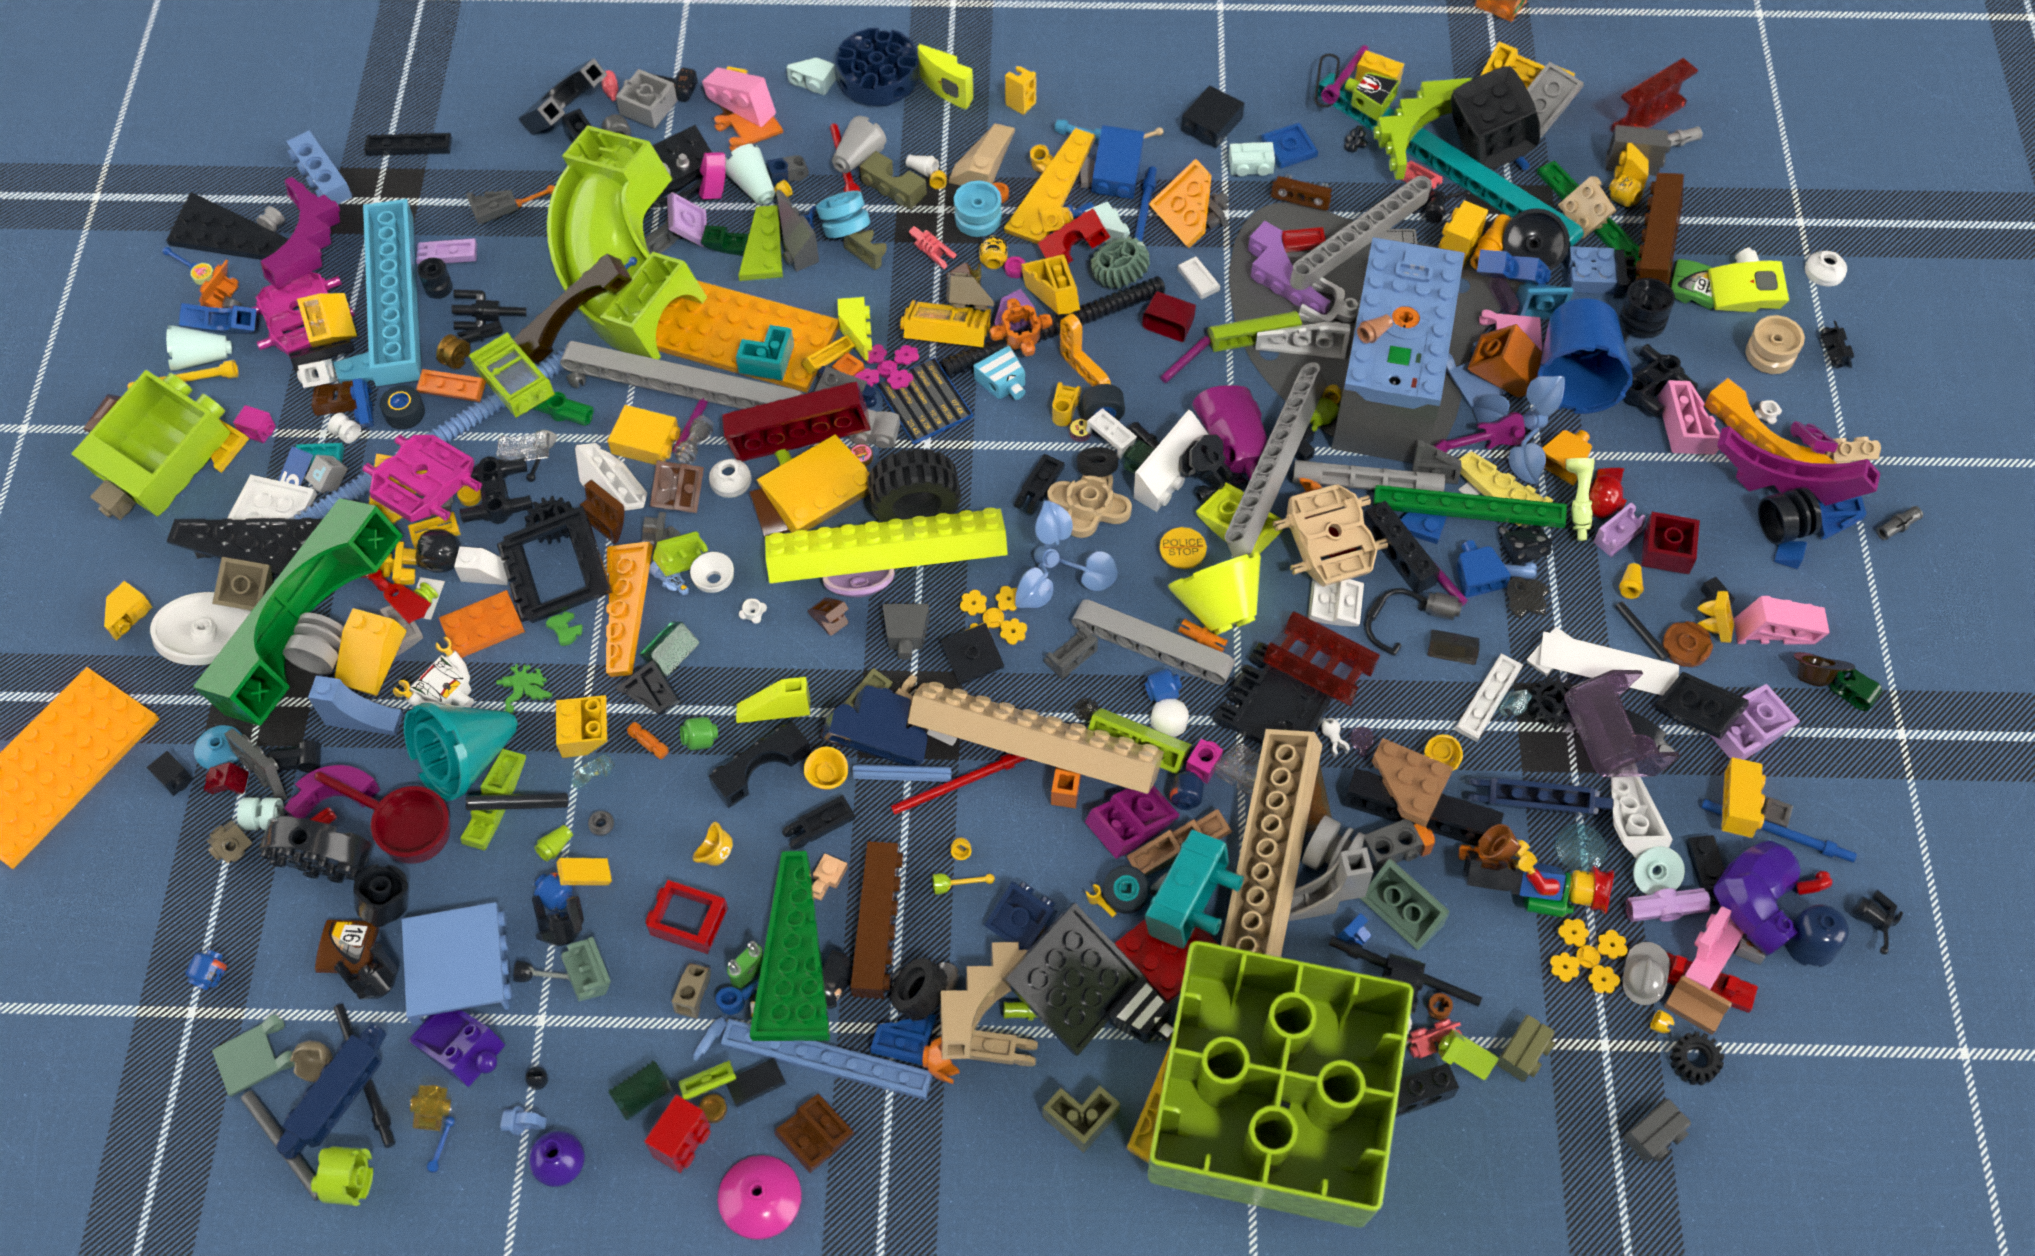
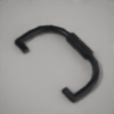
M1394 588L1386 591L1381 597H1377L1366 615L1365 627L1368 638L1378 648L1393 656L1398 653L1402 645L1397 642L1392 649L1381 643L1372 633L1371 625L1386 603L1385 600L1395 594H1404L1420 601L1417 608L1423 611L1428 599L1405 588Z

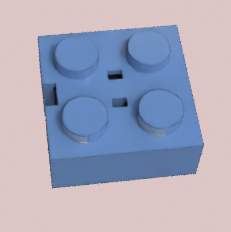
M1570 247L1566 257L1567 271L1570 272L1568 277L1569 287L1578 293L1614 294L1618 283L1614 248Z

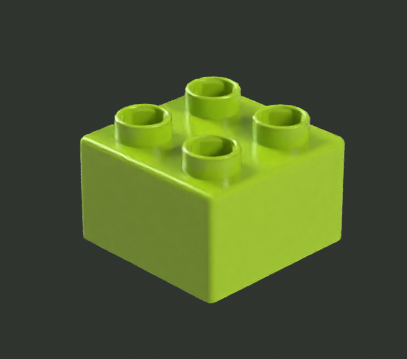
M1201 941L1193 942L1188 951L1150 1151L1148 1180L1156 1185L1352 1227H1364L1381 1208L1383 1202L1413 999L1412 986L1405 982ZM1281 1100L1290 1102V1108L1281 1107Z

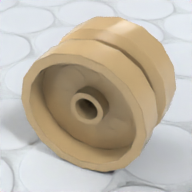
M1775 315L1761 319L1756 324L1752 336L1746 345L1745 354L1747 360L1754 368L1764 373L1780 374L1788 371L1795 363L1804 345L1805 336L1803 330L1795 321L1787 317Z

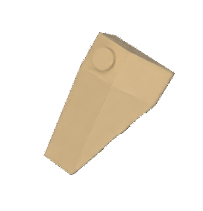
M994 124L955 164L949 178V183L962 186L970 181L980 180L993 184L1015 128Z

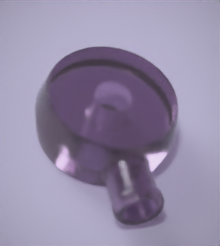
M1357 727L1350 735L1351 744L1359 750V757H1366V749L1374 742L1372 731L1366 727Z

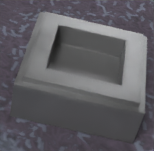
M1768 797L1762 812L1764 820L1787 828L1793 805Z

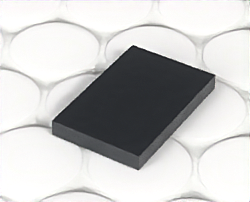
M1682 672L1655 704V710L1721 740L1749 706V701L1686 672Z

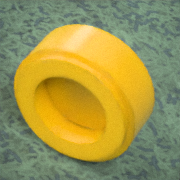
M464 485L457 491V496L462 505L474 506L481 500V490L478 489L476 492L467 485Z

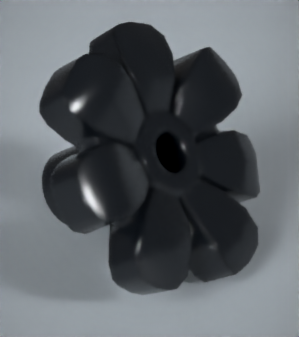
M1359 125L1350 131L1351 136L1346 135L1344 149L1354 153L1358 147L1364 149L1368 144L1364 140L1366 132Z

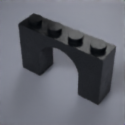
M595 58L588 60L572 69L518 119L531 135L552 126L565 114L563 108L580 94L595 87L607 76V73Z

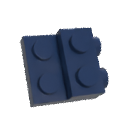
M1023 881L1020 884L1011 882L984 926L1007 942H1018L1019 950H1029L1041 934L1049 928L1059 911L1053 908L1056 904L1044 895H1042L1041 899L1032 894L1035 889Z

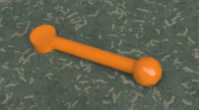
M549 185L544 191L521 200L516 199L515 201L518 207H521L523 203L548 193L552 194L555 186Z

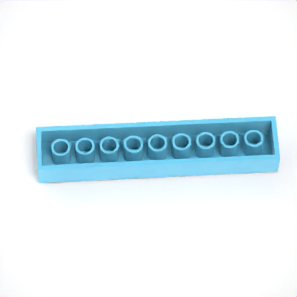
M407 199L364 204L369 369L376 386L418 381L421 375V353L413 215Z

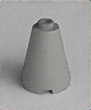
M857 116L850 121L832 158L833 165L837 171L848 173L861 165L875 151L880 153L884 149L886 137L877 123L873 125L868 121L870 118L865 116Z

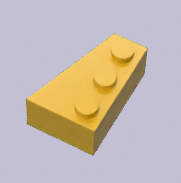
M1064 254L1021 264L1025 287L1054 312L1060 315L1080 310L1077 287Z

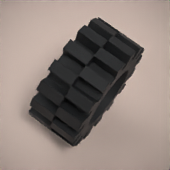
M1694 1032L1692 1035L1687 1033L1678 1040L1670 1054V1059H1673L1670 1064L1672 1068H1677L1674 1072L1677 1076L1679 1074L1683 1075L1682 1081L1686 1082L1689 1079L1691 1080V1085H1695L1697 1082H1699V1085H1704L1706 1082H1711L1724 1066L1722 1061L1725 1056L1720 1054L1722 1050L1721 1045L1717 1047L1714 1045L1717 1041L1715 1038H1712L1710 1041L1707 1039L1708 1034L1704 1033L1700 1036L1699 1032ZM1695 1049L1702 1052L1707 1058L1706 1066L1702 1068L1693 1066L1688 1061V1051Z

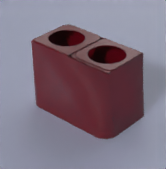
M1157 291L1143 314L1142 325L1148 331L1179 342H1183V340L1185 342L1195 319L1196 305Z

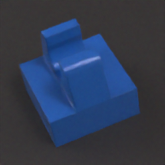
M1360 913L1337 937L1344 941L1350 939L1352 942L1363 945L1371 937V934L1363 926L1368 919Z

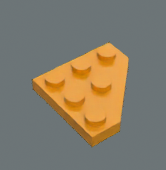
M1197 159L1188 165L1149 203L1153 210L1188 248L1205 234L1212 176Z

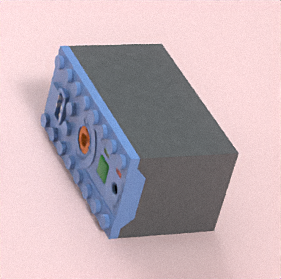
M1372 238L1332 449L1413 463L1417 441L1422 440L1429 444L1442 398L1464 252ZM1385 314L1389 315L1393 321V326L1374 343L1368 344L1360 340L1357 328L1363 321L1378 318Z

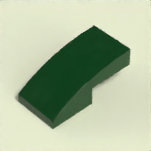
M705 225L701 244L723 253L744 256L749 234L730 233L727 231V227Z

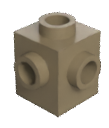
M230 821L224 827L220 825L209 834L210 838L206 840L211 846L208 849L210 854L217 861L222 858L227 864L230 861L235 862L245 854L244 850L252 844L249 838L233 821Z

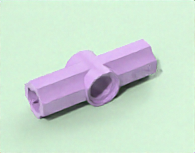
M1673 888L1659 890L1653 895L1631 897L1626 900V913L1631 922L1658 918L1660 921L1667 922L1679 919L1683 915L1704 913L1710 910V898L1704 888L1678 892Z

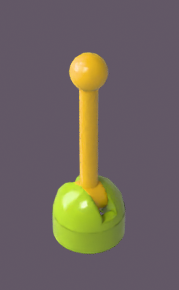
M932 874L934 895L947 893L951 885L979 882L992 884L995 881L993 874H987L985 877L951 880L946 874Z

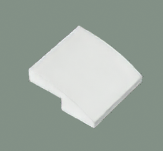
M1312 578L1308 620L1339 626H1359L1364 583L1349 579L1322 587Z

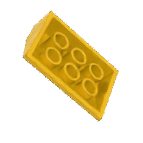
M833 435L758 478L757 482L791 533H794L797 530L808 531L868 496V476L870 473L852 451L836 435Z

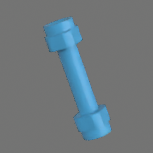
M1058 119L1056 121L1055 132L1065 135L1066 132L1072 133L1077 128L1095 134L1094 143L1099 144L1101 129L1096 128L1095 131L1070 125L1068 120Z

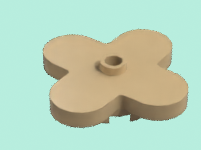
M1083 475L1082 479L1076 483L1075 480L1072 482L1059 481L1052 484L1048 489L1047 500L1060 505L1069 513L1073 523L1071 535L1074 537L1085 538L1091 536L1101 521L1111 524L1124 523L1130 518L1132 504L1127 497L1113 493L1112 475L1104 477Z

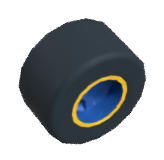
M1099 384L1086 390L1083 395L1086 419L1089 420L1103 408L1117 421L1120 420L1125 414L1124 396L1121 389L1111 384Z
M397 385L384 392L380 399L379 406L386 422L393 428L400 430L415 427L425 415L424 404L418 391L413 387Z

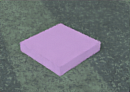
M671 192L667 196L668 229L704 247L701 244L705 225H707L706 210Z

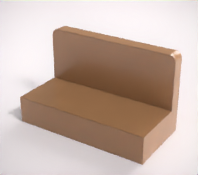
M1683 975L1673 988L1664 1008L1713 1035L1732 1003Z

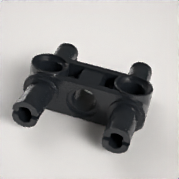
M1646 344L1641 348L1639 356L1648 361L1649 365L1633 374L1632 386L1625 393L1623 400L1630 406H1642L1654 417H1658L1663 413L1665 405L1656 400L1654 396L1662 391L1669 380L1690 381L1695 390L1698 388V383L1685 374L1684 368L1680 366L1681 361L1677 356L1660 354L1650 344Z
M488 456L475 465L471 478L482 483L480 488L482 503L478 506L460 509L463 523L484 519V521H491L494 524H502L513 513L525 511L528 508L533 509L530 495L513 499L508 497L507 476L528 472L524 457L504 461Z

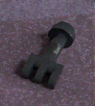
M1232 472L1233 476L1230 480L1223 479L1224 482L1239 490L1245 489L1249 483L1241 474ZM1202 485L1196 491V497L1201 504L1205 503L1218 489L1214 486L1207 488V486Z

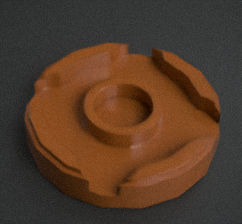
M1690 621L1672 624L1666 630L1662 639V647L1670 655L1668 658L1683 667L1702 665L1709 658L1713 649V643L1711 642L1709 632L1705 628Z

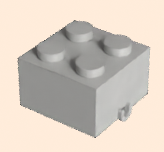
M640 69L636 71L630 80L626 79L624 81V87L616 95L621 115L652 128L657 127L677 102L674 83Z

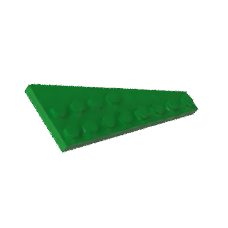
M782 851L749 1034L752 1041H830L812 877L807 851Z

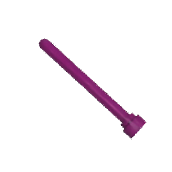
M1362 45L1332 85L1325 87L1321 93L1324 102L1333 104L1340 96L1339 89L1357 67L1365 51H1368V46Z

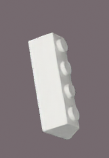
M1188 410L1135 472L1134 499L1156 512L1162 505L1166 506L1172 493L1175 489L1179 490L1185 481V476L1180 472V456L1193 441H1198L1203 435H1209L1192 411Z

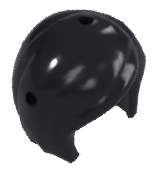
M431 529L424 532L418 540L415 553L416 564L421 569L434 573L453 570L459 547H461L460 541L454 534L443 529Z

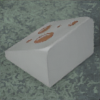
M1744 933L1734 955L1760 965L1766 955L1746 938L1748 935Z

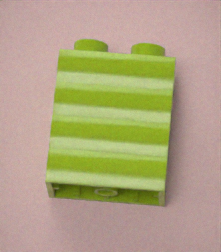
M145 370L71 454L94 475L103 481L108 480L125 492L134 502L158 517L169 507L175 496L188 485L194 474L207 463L212 453L226 441L230 431L219 420L225 413V410L213 399L205 394H201L194 401L188 397L193 391L191 387L173 373H169L161 380L148 370Z

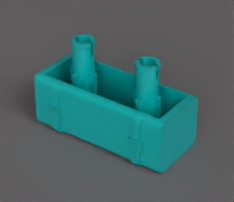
M1195 830L1190 831L1145 914L1149 935L1184 949L1195 927L1212 933V935L1218 933L1221 919L1207 915L1203 911L1218 884L1238 892L1244 881V876L1225 870L1229 864L1225 842Z

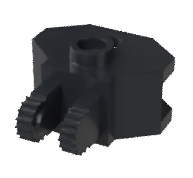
M1217 434L1203 435L1198 441H1193L1180 456V472L1186 478L1199 477L1201 480L1206 478L1215 488L1222 489L1225 486L1223 479L1230 480L1233 476L1232 471L1224 463L1226 458L1223 455V440Z

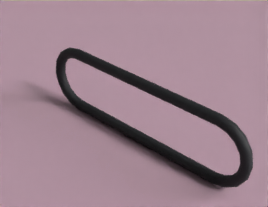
M1331 53L1322 55L1318 66L1314 102L1322 108H1328L1333 105H1324L1317 101L1322 60L1325 57H1334L1337 60L1335 81L1339 75L1340 59Z

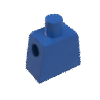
M1474 540L1464 542L1461 545L1464 553L1459 555L1456 563L1462 594L1469 598L1507 588L1511 574L1494 549L1489 546L1478 549Z

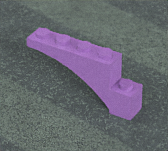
M1264 221L1249 238L1248 251L1258 257L1252 264L1251 278L1271 289L1275 294L1288 299L1294 305L1301 307L1304 304L1322 315L1329 313L1331 301L1319 294L1311 286L1304 290H1297L1290 285L1293 265L1284 250L1281 240L1283 231Z

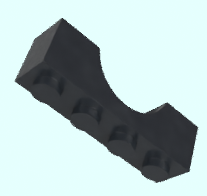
M792 721L787 725H782L766 739L758 740L746 752L738 753L726 765L717 767L709 775L711 786L725 805L730 808L749 795L748 781L756 768L769 762H780L792 767L811 754L809 742Z

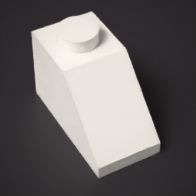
M459 547L454 567L461 582L508 585L503 567V562L505 561H502L501 557L483 548Z

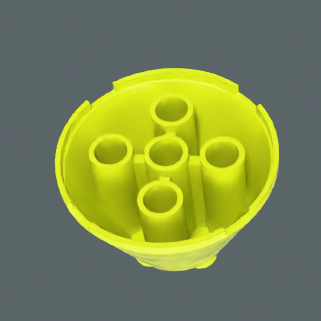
M1257 551L1250 557L1246 554L1193 573L1190 577L1181 578L1168 585L1169 590L1211 632L1214 631L1216 635L1233 629L1232 624L1236 623L1237 627L1255 621L1254 616L1257 615L1261 555Z

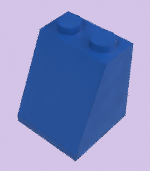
M1102 125L1092 179V193L1134 199L1142 161L1144 131Z

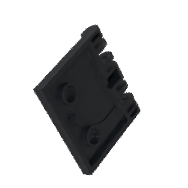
M1259 642L1253 650V654L1249 657V661L1261 669L1264 668L1263 671L1247 664L1243 667V673L1238 675L1231 687L1232 690L1226 695L1229 701L1241 706L1240 709L1229 703L1222 702L1219 707L1220 710H1217L1212 718L1213 722L1225 729H1232L1263 745L1266 729L1314 732L1342 681L1265 643Z

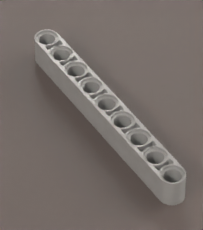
M1425 176L1415 177L1300 258L1293 265L1290 285L1297 290L1308 288L1371 243L1373 237L1378 238L1420 208L1428 200L1432 187L1431 180Z

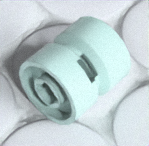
M242 798L237 810V821L241 830H258L260 827L262 830H265L269 819L278 820V817L284 816V804L281 798H264L262 801L260 798Z

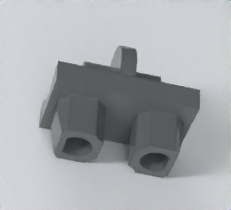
M1214 192L1211 194V198L1209 197V213L1207 214L1206 225L1210 230L1219 224L1223 227L1228 224V221L1224 218L1225 213L1221 210L1222 208L1226 211L1229 208L1226 204L1228 196L1225 193L1217 195Z
M659 512L658 518L645 517L641 542H650L653 545V554L657 542L681 536L680 532L674 527L669 526L665 528L666 512Z

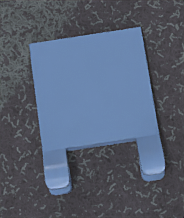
M1478 341L1473 343V347L1470 349L1472 355L1474 354ZM1448 354L1446 372L1470 409L1484 395H1504L1508 393L1469 371L1468 366L1470 362L1456 367L1452 355Z

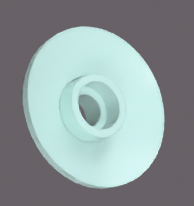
M1657 846L1649 848L1635 862L1633 869L1634 881L1637 887L1646 895H1653L1655 892L1667 888L1677 890L1684 878V863L1678 853L1668 847ZM1658 865V871L1652 873L1653 868Z

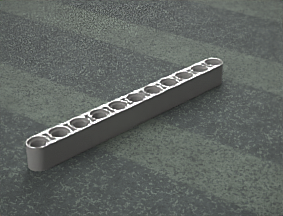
M575 341L567 343L560 361L561 366L571 372L699 400L704 398L708 402L739 409H746L803 394L798 390Z
M1308 363L1301 368L1226 531L1225 540L1234 558L1251 554L1325 389L1326 382L1317 363Z

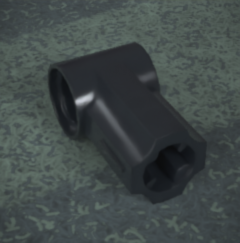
M305 740L299 742L298 746L270 749L268 758L272 757L279 767L277 771L298 769L299 771L310 773L320 768L321 744L317 741Z

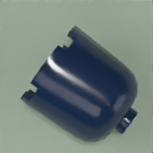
M1823 904L1812 905L1803 910L1792 922L1798 934L1787 942L1786 949L1792 958L1802 965L1810 964L1823 967L1832 962L1847 941L1849 932L1847 921L1839 911L1831 906Z

